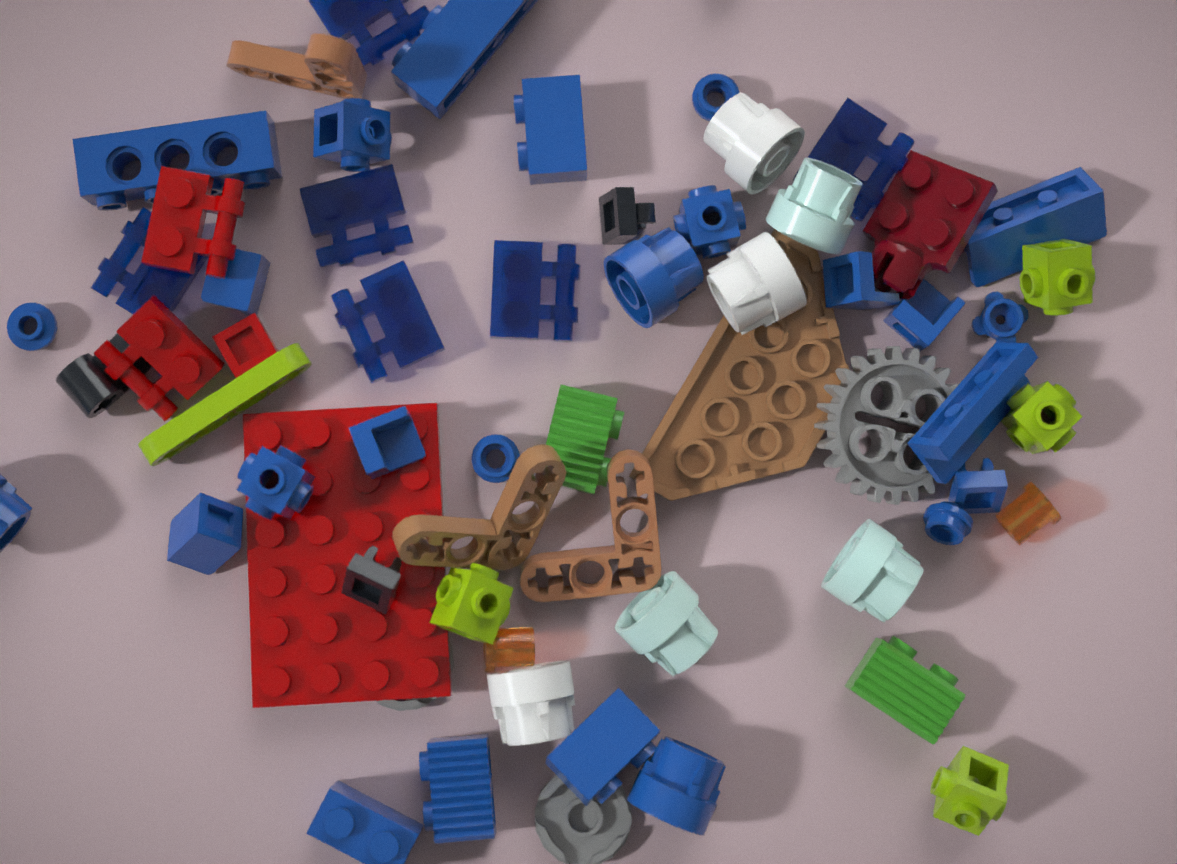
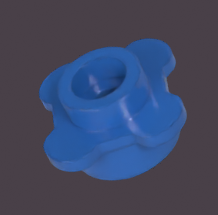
M1000 292L989 293L984 298L985 307L980 316L972 320L974 333L979 336L987 335L995 339L996 342L1016 343L1015 334L1029 318L1027 308L1013 300L1004 299ZM997 316H1002L1004 318L1003 324H998L996 322Z

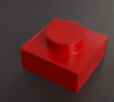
M252 313L212 336L235 378L278 352L277 347L256 313Z

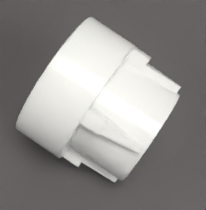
M740 92L725 102L715 113L705 130L703 140L726 160L725 173L749 194H756L771 185L790 165L803 143L805 131L780 109L770 110L763 103L757 104L747 94Z
M767 232L758 235L729 252L727 259L708 270L707 282L719 308L736 332H740L741 335L761 325L767 327L807 305L804 289L792 264L777 241Z
M554 661L519 666L487 674L494 720L498 719L503 744L526 745L567 737L574 730L572 706L575 705V692L570 661Z

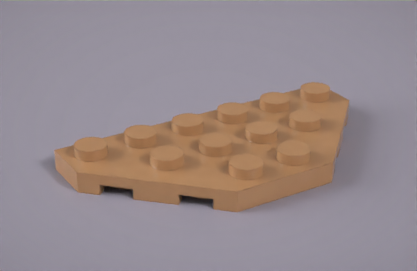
M776 229L773 230L771 236L777 241L792 264L804 289L807 305L767 327L761 325L744 335L736 332L723 315L642 453L648 459L651 467L654 492L668 501L802 468L806 465L817 446L816 444L825 432L824 430L814 428L815 423L827 420L828 415L817 408V403H831L833 397L826 392L824 386L825 384L840 385L841 381L837 377L835 370L837 368L849 369V366L846 364L840 343V332L833 308H826L824 279L821 272L823 269L818 251L789 238ZM634 467L628 477L635 481V476L643 474V471H637Z

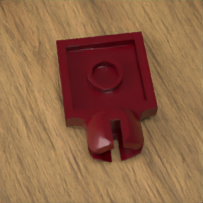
M910 150L863 229L867 239L875 242V248L872 251L874 287L881 292H890L893 288L897 291L896 293H899L901 300H909L915 295L926 274L932 270H941L950 274L998 192L995 183Z

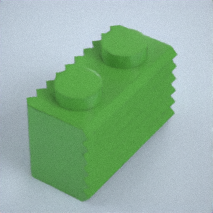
M560 385L546 445L552 446L557 451L565 465L567 473L561 487L594 495L597 485L607 486V467L611 458L604 457L608 438L618 440L624 411L615 409L618 398Z
M892 636L888 643L883 639L875 638L848 679L845 687L925 741L934 745L943 733L944 728L948 725L949 720L954 716L955 711L959 708L960 703L965 699L966 695L954 687L959 679L935 663L928 670L913 659L917 651L895 636Z

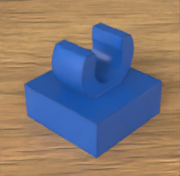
M983 458L980 471H967L964 463L953 476L954 479L948 501L959 504L968 514L999 513L1008 488L1005 470H994V465L989 458Z

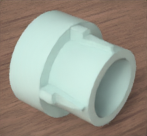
M804 158L792 186L788 185L787 189H779L766 217V222L777 231L806 246L826 253L841 254L855 225L854 221L849 217L854 209L853 204L863 183L854 176L816 159Z
M867 519L842 548L827 571L821 587L846 605H851L859 612L864 610L884 623L891 619L907 601L917 586L924 569L919 566L921 564L919 561L902 549L904 545L897 541L894 535L871 519Z
M675 571L662 575L657 584L650 590L640 592L625 608L615 625V631L638 654H644L652 663L657 662L672 676L680 674L694 665L709 650L718 635L717 628L698 607V594Z

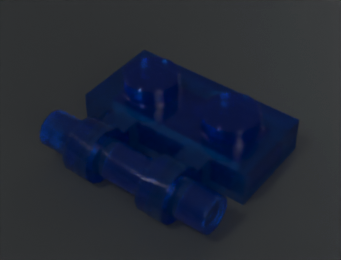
M309 0L311 7L331 36L343 40L354 36L359 44L356 51L363 66L369 63L375 66L385 59L384 53L405 40L411 43L419 38L421 35L419 31L423 29V22L430 13L424 5L408 14L403 4L409 0ZM389 13L395 24L372 37L366 27Z
M847 98L807 158L816 159L841 169L863 183L850 215L853 219L862 222L870 209H876L885 195L882 191L894 173L901 172L907 163L908 158L906 155L915 144V141L902 132L898 133L890 146L877 140L887 123ZM868 156L878 164L867 181L856 177L854 173L864 158Z
M393 164L299 189L311 235L314 238L328 234L332 235L333 245L316 249L320 267L339 263L340 267L355 263V258L380 251L382 256L397 252L396 247L414 243L409 224L391 229L388 218L406 214ZM373 222L375 227L374 234L349 240L347 229Z
M142 207L133 223L129 220L121 230V233L124 234L123 238L110 258L104 257L97 267L101 272L90 288L108 298L117 282L125 286V289L115 304L131 314H134L153 295L173 312L208 257L198 255L194 274L147 266L143 263L140 264L134 275L128 272L126 268L141 246H145L151 211Z
M494 240L490 322L491 339L539 341L540 322L554 323L553 341H573V324L578 323L579 308L574 307L575 281L580 280L581 266L576 263V245H557V262L542 261L543 242ZM542 279L556 280L555 305H540Z
M404 260L361 279L360 282L368 297L355 303L348 288L331 295L338 311L334 315L340 329H346L356 351L352 356L357 367L364 368L371 384L388 376L381 359L389 354H394L399 367L403 370L446 350ZM375 314L385 334V338L373 343L363 320Z

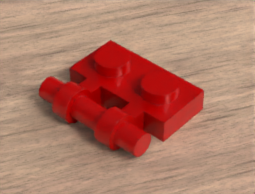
M161 166L141 262L147 266L194 274L198 255L209 257L205 275L225 279L228 261H234L237 246L232 244L237 218H243L245 202L241 201L245 182L233 178H225L222 196H212L211 190L214 179L210 175ZM207 213L218 214L213 239H202Z
M155 295L146 301L116 331L129 344L124 351L120 352L111 342L106 340L93 352L107 366L104 371L113 380L120 378L139 396L137 402L146 411L152 409L164 421L168 420L178 410V407L165 395L174 387L185 399L189 400L225 364ZM141 356L162 375L154 383L133 365Z

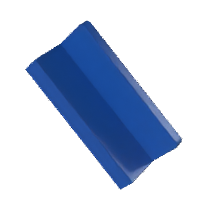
M1078 167L991 202L964 248L968 258L971 282L975 287H981L1023 270L1022 245L1060 239L1089 244L1104 238L1107 235L1104 190L1081 167Z
M996 342L908 442V445L937 483L947 484L955 472L963 466L1011 410L1006 402L1027 383L1030 384L1025 373L1038 359V356L1029 343Z

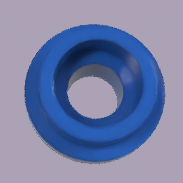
M709 74L700 79L694 87L692 94L693 107L697 114L707 121H710L722 106H712L709 104L707 96L710 93H720L724 97V103L740 93L736 83L726 75Z
M25 303L15 308L10 314L7 321V333L10 340L17 347L26 351H39L49 346L54 340L57 333V321L54 314L47 307L38 303ZM35 318L38 324L37 330L33 334L27 335L24 332V324L28 319Z
M497 434L489 435L482 438L475 445L471 457L472 466L476 474L483 480L491 483H501L509 479L520 454L515 443L508 437ZM493 450H500L505 455V463L499 468H492L487 463V456Z
M944 501L932 504L926 508L923 516L926 534L932 540L944 545L960 544L964 537L971 533L973 527L972 517L962 506L954 502Z

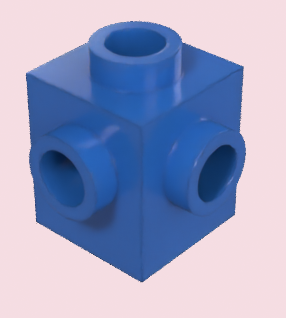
M359 98L344 99L342 102L314 109V158L341 163L342 170L350 172L369 171L370 164L390 160L392 137L389 111L372 108L369 100Z
M715 185L703 186L689 191V198L682 199L679 214L673 215L675 231L686 239L696 255L702 254L703 259L727 255L731 252V247H736L741 237L740 230L746 229L745 214L741 201L733 202L730 189L717 191ZM717 212L720 219L717 225L711 226L704 222L702 215Z
M282 445L279 446L276 453L263 446L257 455L251 453L243 462L237 475L241 483L236 490L249 497L245 507L270 521L275 513L288 519L292 518L294 512L300 513L314 490L311 483L315 476L302 469L306 459ZM274 471L277 472L279 475L278 485L273 489H266L265 485Z

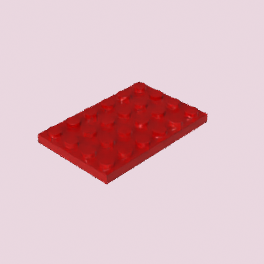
M424 403L243 414L244 461L251 453L257 455L262 446L276 453L279 446L282 445L306 459L302 469L315 476L311 483L314 490L309 501L300 513L294 512L291 519L275 513L270 521L246 507L252 708L452 696L449 631L430 623L437 604V588L441 580L446 576V567L417 566L406 564L402 561L401 577L396 596L387 614L341 593L346 569L355 553L364 556L370 547L375 546L378 548L375 562L388 568L396 557L400 558L392 539L393 530L399 522L412 515L444 516L438 404ZM405 406L410 412L426 457L423 460L372 479L365 472L349 428ZM274 471L265 485L266 489H273L278 485L279 475L277 472Z

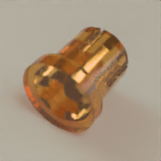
M1031 481L1022 487L1024 493L994 515L1003 529L1019 546L1048 523L1055 525L1062 519L1048 498Z
M533 627L499 628L493 645L483 643L484 672L492 673L499 667L534 666L535 643L532 642L535 641Z

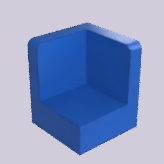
M236 249L234 261H228L225 279L206 275L201 299L206 303L239 310L247 316L252 313L258 315L271 263L261 254Z
M857 251L822 260L826 308L866 311L900 304L899 293L875 291L872 252Z
M923 279L915 295L909 300H900V304H897L883 321L914 348L919 349L920 352L934 341L965 305V302L960 297L950 301L928 281Z
M405 406L349 428L365 472L372 479L423 460L426 457L410 412Z
M200 492L171 520L167 561L206 575L213 574L241 549L243 508Z

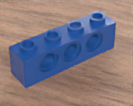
M266 110L72 139L80 197L93 206H97L98 210L103 211L123 209L127 207L126 201L144 198L146 203L153 204L161 166L170 167L172 159L179 154H189L190 161L185 169L186 171L207 174L214 179L211 190L212 196L222 193L225 178H233L245 182L243 189L265 188L270 185V180L282 178L275 122ZM224 148H238L237 158L232 164L228 166L217 165L218 154ZM132 161H141V171L138 176L132 180L124 181L122 177L124 167Z

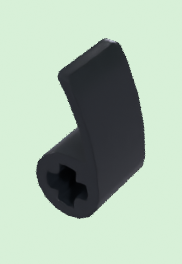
M118 333L109 341L120 352L129 346ZM89 353L78 357L67 365L57 376L56 383L87 418H93L109 408L130 388L120 378L113 380L104 371L107 366L98 357L92 356ZM142 356L133 363L144 375L152 368Z

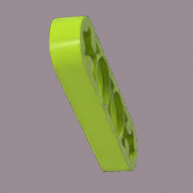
M299 343L291 344L142 439L138 446L151 466L159 465L297 378L309 369L312 363Z

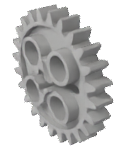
M887 346L885 353H883L881 348L868 349L867 353L868 361L863 356H852L850 358L853 371L847 368H837L835 370L837 377L841 381L840 385L825 384L824 389L833 398L831 403H817V408L828 415L827 420L815 423L814 428L827 431L828 437L816 445L817 448L832 451L833 454L823 464L825 467L830 468L841 467L835 481L842 484L852 481L850 493L862 496L867 492V500L880 503L885 498L886 503L899 505L901 497L906 501L917 502L919 497L918 489L923 493L934 494L935 485L932 475L915 453L912 462L908 466L904 463L903 452L915 434L895 432L894 429L858 421L855 418V413L860 411L870 416L890 418L891 421L899 424L921 428L959 384H945L951 370L949 368L933 370L936 357L922 356L919 359V349L906 348L902 353L900 346ZM878 383L882 388L883 399L875 407L871 400V391ZM922 396L926 403V411L924 416L919 419L916 415L915 405ZM867 431L871 438V446L863 455L859 449V439Z

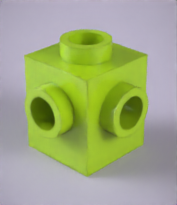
M1068 239L1022 245L1023 271L1020 274V288L1024 295L1025 303L1043 308V313L1046 315L1073 313V306L1093 303L1092 287L1095 283V270L1092 265V245Z
M1046 381L1033 387L1029 383L1021 387L1006 402L1011 410L1000 422L1008 429L1006 431L1008 437L1023 451H1030L1032 454L1051 449L1055 453L1076 435V431L1072 427L1083 416L1074 408L1077 404L1076 400L1065 388L1059 384L1052 386ZM1042 410L1052 420L1049 425L1045 424L1041 419Z
M472 563L469 570L451 567L448 575L441 580L437 588V604L430 623L470 640L493 645L499 627L509 615V600L514 588L497 581L499 572L486 566Z
M962 746L948 767H939L933 778L930 793L936 796L933 817L979 836L991 820L998 821L1005 810L1008 798L1006 787L1009 765Z

